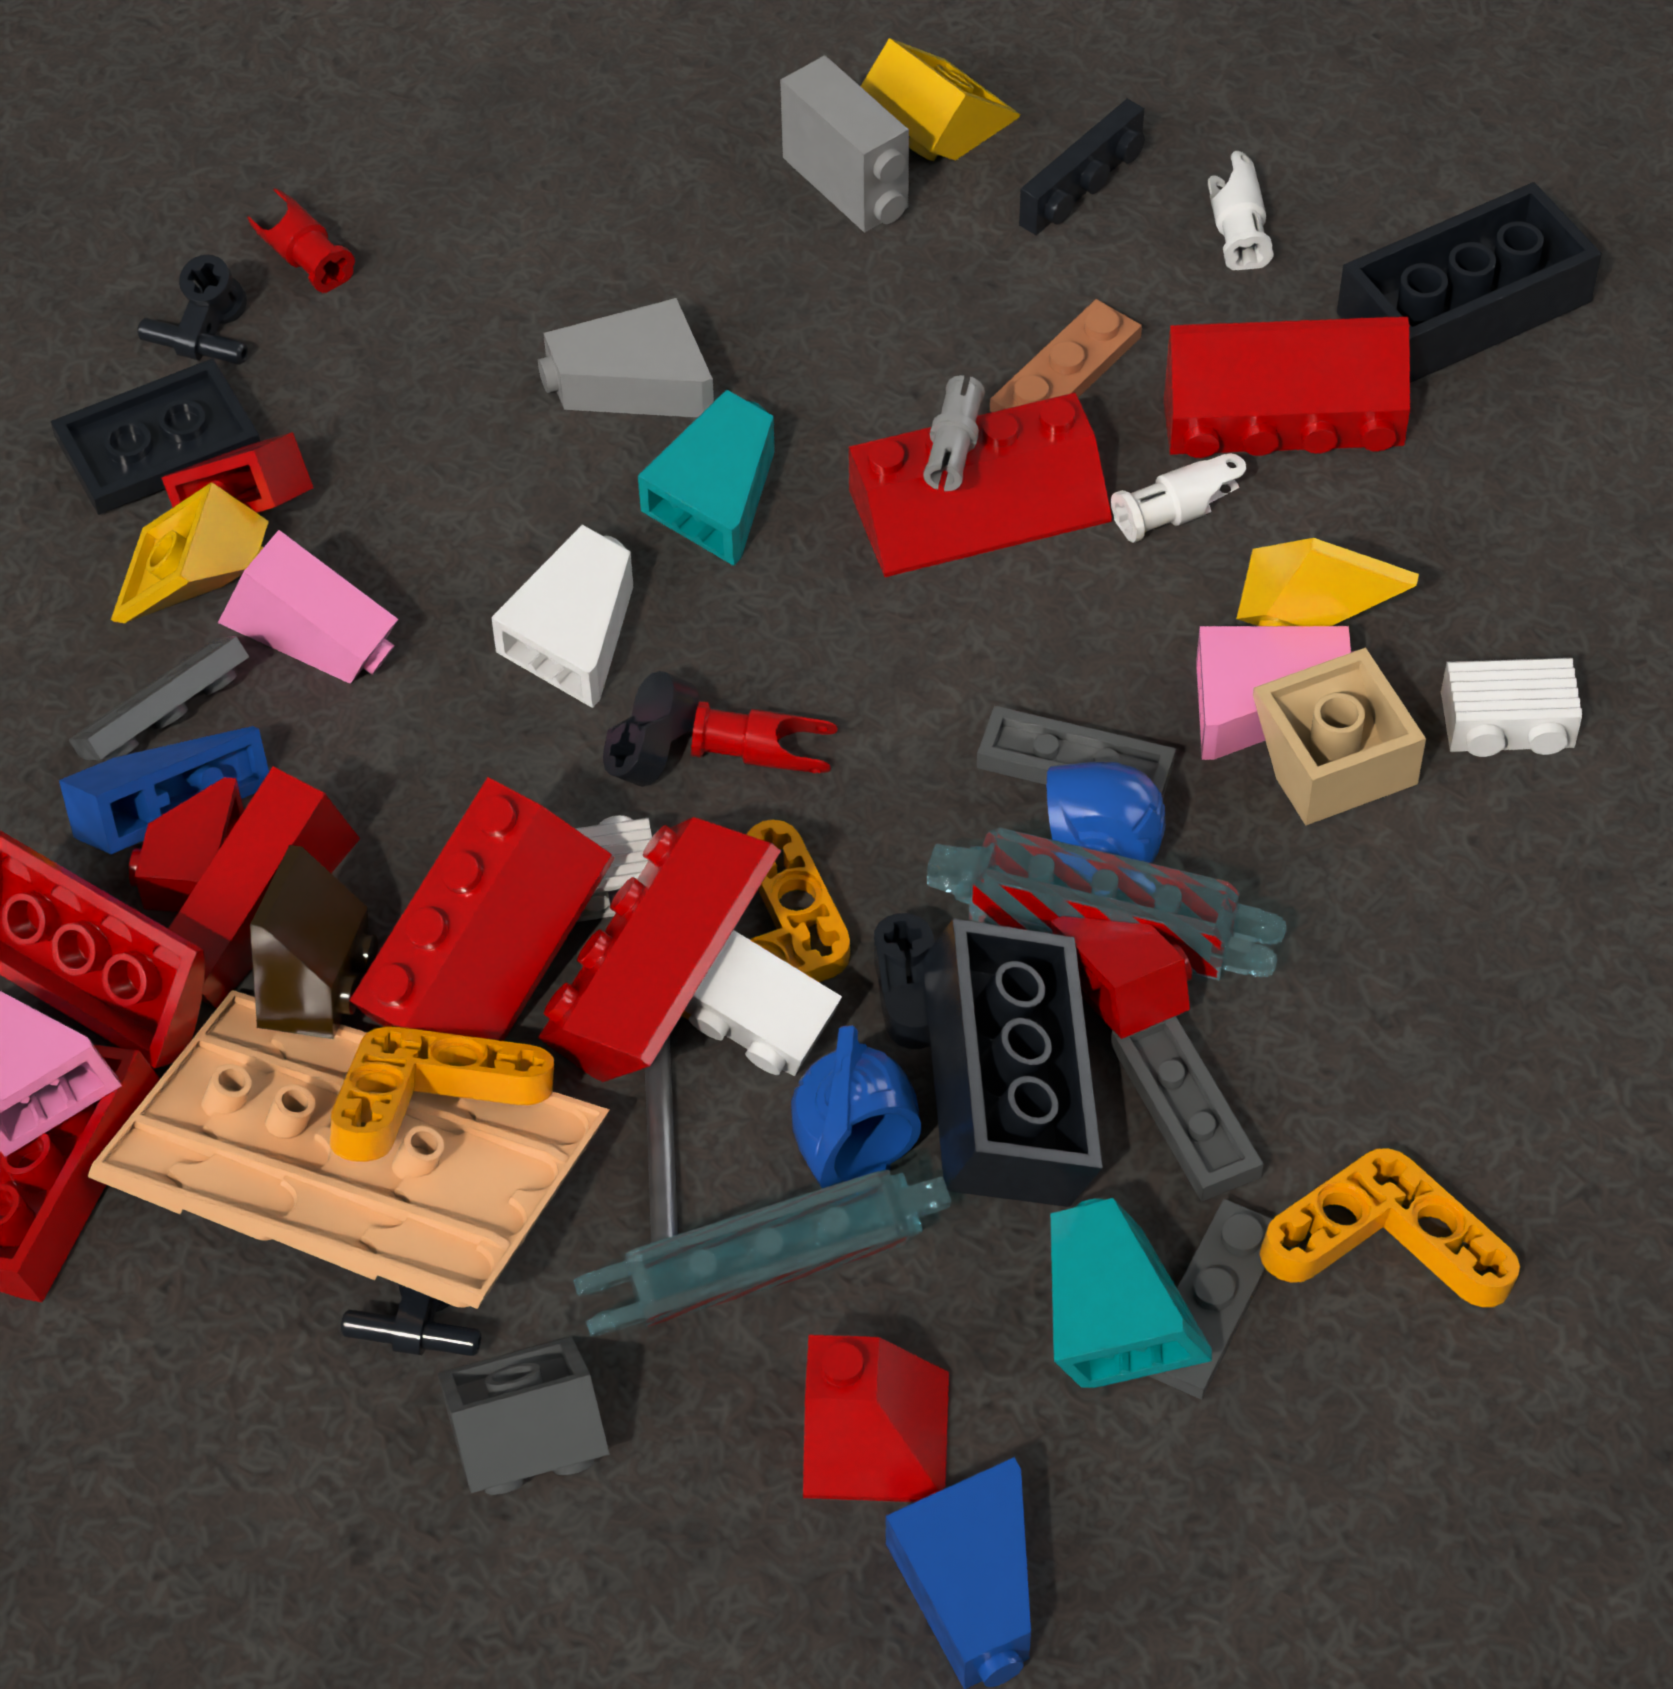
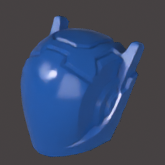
M1082 762L1049 767L1046 787L1053 846L1087 876L1097 879H1111L1123 885L1083 849L1114 856L1153 891L1157 886V879L1148 873L1147 870L1159 852L1166 824L1163 798L1152 780L1138 769L1117 762Z
M853 1025L839 1028L837 1050L825 1055L811 1065L799 1080V1086L794 1090L791 1100L792 1130L799 1150L818 1184L823 1190L853 1180L829 1191L828 1193L830 1194L838 1193L884 1171L885 1173L882 1177L854 1190L866 1187L889 1175L891 1164L906 1154L914 1146L921 1134V1120L917 1098L908 1076L899 1064L884 1052L867 1047L866 1044H859L858 1030Z

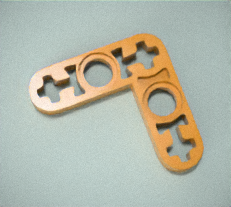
M767 820L754 825L746 835L769 843L773 842L775 847L783 849L784 866L786 869L777 874V864L774 862L758 888L777 930L749 940L818 982L833 978L840 974L849 963L850 938L848 930L800 834L794 826L780 820ZM794 890L805 891L815 899L811 906L798 911L789 910L779 902L784 894ZM816 923L817 933L821 942L825 946H831L832 954L822 957L816 949L811 950L808 928ZM684 1010L681 1016L689 1020L691 1014Z
M402 1027L373 1029L367 1032L361 1039L332 1108L330 1147L341 1158L356 1162H368L384 1157L393 1147L414 1091L514 1105L541 1103L552 1094L554 1058L545 1049L529 1044ZM361 1122L366 1123L365 1127H361Z
M1389 1148L1375 1149L1366 1153L1278 1214L1268 1225L1259 1253L1264 1267L1276 1278L1290 1283L1304 1282L1313 1278L1384 1227L1459 1297L1479 1307H1495L1504 1303L1512 1291L1520 1269L1517 1256L1507 1244L1413 1160L1403 1153ZM1391 1177L1392 1179L1396 1180L1398 1184L1396 1186L1395 1184L1388 1182L1384 1185H1380L1375 1181V1179L1380 1182H1384ZM1402 1204H1404L1408 1209H1404L1402 1207ZM1328 1205L1344 1206L1352 1211L1356 1216L1357 1222L1351 1225L1335 1223L1326 1216L1323 1207ZM1423 1217L1440 1219L1451 1229L1452 1235L1448 1237L1432 1236L1421 1228L1418 1219ZM1308 1230L1312 1234L1305 1251L1299 1247L1289 1251L1282 1246L1283 1243L1289 1248L1294 1247L1306 1238ZM1463 1242L1470 1245L1468 1250L1464 1246L1460 1249ZM1490 1266L1496 1270L1497 1275L1488 1272L1481 1276L1474 1268L1483 1271Z

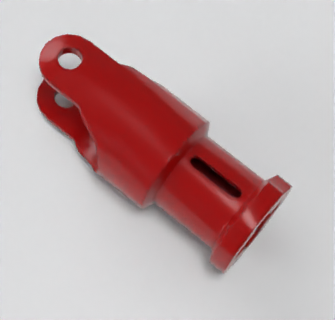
M276 188L273 189L287 203L288 210L282 220L272 229H262L252 218L247 217L256 233L287 263L295 268L301 266L309 274V281L317 291L327 293L347 282L353 275L355 263L353 254L347 248L341 245L335 246L328 240L326 229L299 203L283 191Z
M699 701L693 727L691 756L701 758L704 752L742 757L743 763L747 765L810 773H828L831 770V766L827 762L795 756L783 749L778 742L784 736L797 732L831 735L835 734L838 728L829 721L759 709H751L749 714L711 709L709 702Z

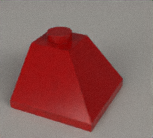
M808 1335L803 1498L917 1502L945 1489L949 1372L880 1337Z

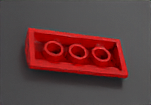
M0 831V975L120 1048L139 1050L153 1068L174 1063L191 1042L195 1031L204 986V950L10 835Z
M94 1045L118 1077L122 1086L5 1157L0 1151V1292L21 1299L43 1303L106 1184L88 1177L93 1162L160 1080L139 1050Z

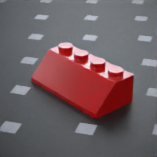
M1408 317L1170 325L1164 390V410L1170 455L1188 454L1194 458H1206L1214 453L1247 452L1250 455L1263 456L1273 451L1306 450L1310 453L1321 454L1335 448L1362 447L1369 451L1378 452L1389 449L1392 446H1404L1410 414Z
M1076 393L978 415L975 421L979 429L976 445L967 453L963 480L960 487L952 491H944L948 475L946 470L942 472L938 490L928 485L924 480V469L928 464L933 442L930 439L931 427L849 446V491L884 577L1112 522L1096 437Z
M487 777L349 1001L372 1021L383 1027H402L504 1041L615 857L542 805Z
M692 817L671 828L667 825L661 827L643 851V857L648 862L637 879L631 877L627 880L613 898L610 909L616 912L606 930L602 931L599 929L580 951L577 961L583 967L571 985L569 983L563 984L548 1002L544 1015L549 1018V1021L538 1038L588 1075L601 1082L650 1067L781 850L769 842L696 817Z

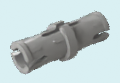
M964 375L955 376L948 381L942 412L932 422L930 439L933 442V446L923 475L927 484L938 490L944 470L948 471L944 491H952L960 487L963 480L967 453L976 445L979 429L975 421L985 391L981 382L973 377H970L965 396L961 395Z

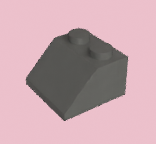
M572 1336L437 1373L462 1467L471 1493L482 1490L490 1495L508 1493L522 1487L526 1483L525 1478L553 1471L556 1475L579 1473L590 1468L595 1462L594 1459L610 1455L591 1375Z

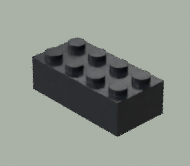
M1532 182L1344 264L1337 314L1341 319L1408 317L1411 383L1590 303L1602 253L1535 182Z
M952 919L923 959L944 1191L1070 1207L1103 1168L1075 937Z

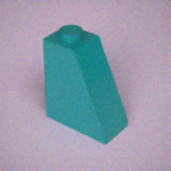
M726 390L638 475L641 512L734 566L742 558L775 453L773 415L769 414L758 403L746 401L731 391Z
M1114 1198L1106 1200L1088 1199L1080 1202L1074 1208L1050 1213L1054 1362L1081 1388H1097L1212 1361V1348L1143 1229Z

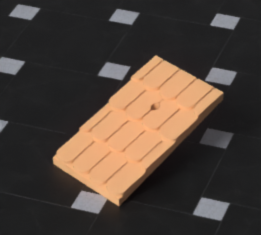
M232 990L93 1162L88 1177L175 1213L181 1214L183 1210H186L262 1241L276 1240L372 1280H375L377 1276H381L455 1307L465 1308L471 1306L478 1309L548 1203L555 1196L579 1157L586 1150L610 1109L553 1091L548 1099L533 1105H514L414 1091L393 1147L387 1155L368 1162L343 1159L336 1155L330 1147L331 1111L360 1041L367 1032L340 1024L334 1039L257 1028L255 997ZM361 1122V1127H365L366 1123Z

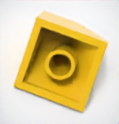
M211 482L142 528L111 620L127 623L221 588L242 576L244 570L264 548L261 544L269 521Z
M1316 538L1255 548L1252 550L1236 619L1256 626H1333L1415 587L1419 574Z

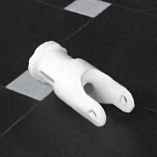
M1234 151L1231 154L1233 172L1227 184L1225 185V181L1218 176H1211L1208 179L1215 223L1219 232L1225 237L1226 243L1223 246V253L1228 268L1231 270L1263 268L1271 261L1274 253L1271 239L1264 233L1263 225L1266 222V212L1260 185L1251 159L1243 152Z
M1223 454L1210 460L1198 461L1157 477L1155 484L1129 493L1124 490L1115 492L1111 497V509L1114 514V520L1128 541L1135 543L1143 539L1145 532L1171 522L1174 526H1179L1205 516L1211 512L1209 503L1228 494L1220 491L1222 485L1230 486V492L1240 488L1235 479L1244 474L1246 470L1245 461L1236 454ZM1233 462L1237 467L1230 468L1226 463Z

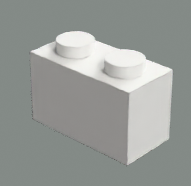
M733 930L685 1008V1011L691 1014L689 1017L691 1024L702 1033L716 1040H723L724 1036H727L748 1049L745 1053L746 1057L762 1070L774 1075H779L783 1070L795 1076L835 1013L842 996Z

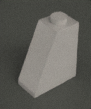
M677 298L543 333L546 357L538 359L540 377L547 393L557 391L564 410L699 417L714 402L713 378Z

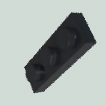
M1127 98L1020 189L1019 226L1037 236L1051 223L1056 225L1062 223L1070 214L1077 200L1087 192L1090 194L1098 192L1105 184L1109 173L1122 162L1126 164L1133 162L1140 154L1145 142V136L1143 135L1145 108Z

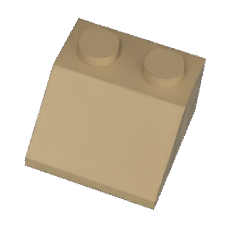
M1366 647L1253 688L1254 702L1276 779L1305 825L1418 784L1426 738Z

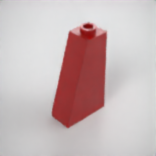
M274 766L168 928L204 950L205 974L201 1001L216 1009L253 968L250 924L288 846L303 847L332 874L360 840L359 836L326 793Z

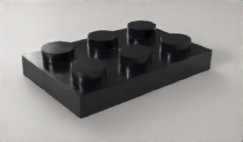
M213 358L50 421L58 444L98 515L165 489L162 477L241 447L260 442L257 430Z

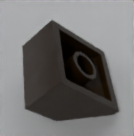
M289 845L250 924L257 1028L334 1039L344 1015H352L355 1012L356 1006L349 1000L360 984L362 974L367 973L377 956L378 939L376 935L369 934L368 907L303 847Z

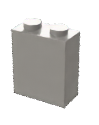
M825 55L780 79L783 158L864 233L881 223L890 224L896 221L903 214L904 210L908 208L909 129Z

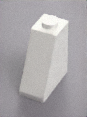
M581 525L491 617L496 652L593 708L601 699L633 590L630 551L617 539L611 536H602Z

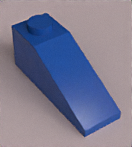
M250 726L114 757L60 779L59 783L73 837L108 854H113L144 841L148 823L224 777L237 779L241 799L256 793L269 773L259 728Z

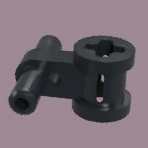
M208 254L197 256L183 267L179 277L180 289L189 300L180 325L177 326L144 318L138 325V336L140 340L174 348L177 355L200 361L202 356L241 365L248 356L246 343L215 334L219 324L231 323L243 314L247 304L246 293L240 283L232 277L230 269L221 258Z
M399 1284V1291L402 1298L397 1316L349 1309L343 1314L341 1321V1333L344 1337L392 1344L394 1352L422 1356L425 1349L475 1356L479 1352L481 1345V1332L477 1328L433 1322L435 1312L447 1308L450 1304Z

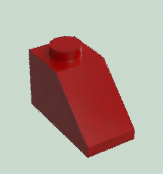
M293 432L241 447L162 477L172 507H175L211 482L256 513L277 507L314 488Z
M224 777L148 823L142 849L134 848L129 863V881L131 886L138 887L144 909L180 911L244 812L236 778Z
M1067 916L1051 920L1052 934L1075 937L1082 998L1120 1039L1190 1010L1187 982L1192 979V968L1189 959L1179 945H1171L1152 925Z

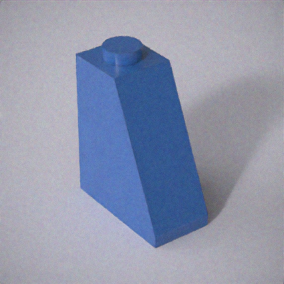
M1015 1457L886 1515V1546L964 1689L983 1681L986 1687L1004 1684L1019 1674L1024 1667L1023 1662L1029 1659L1031 1622L1021 1468Z

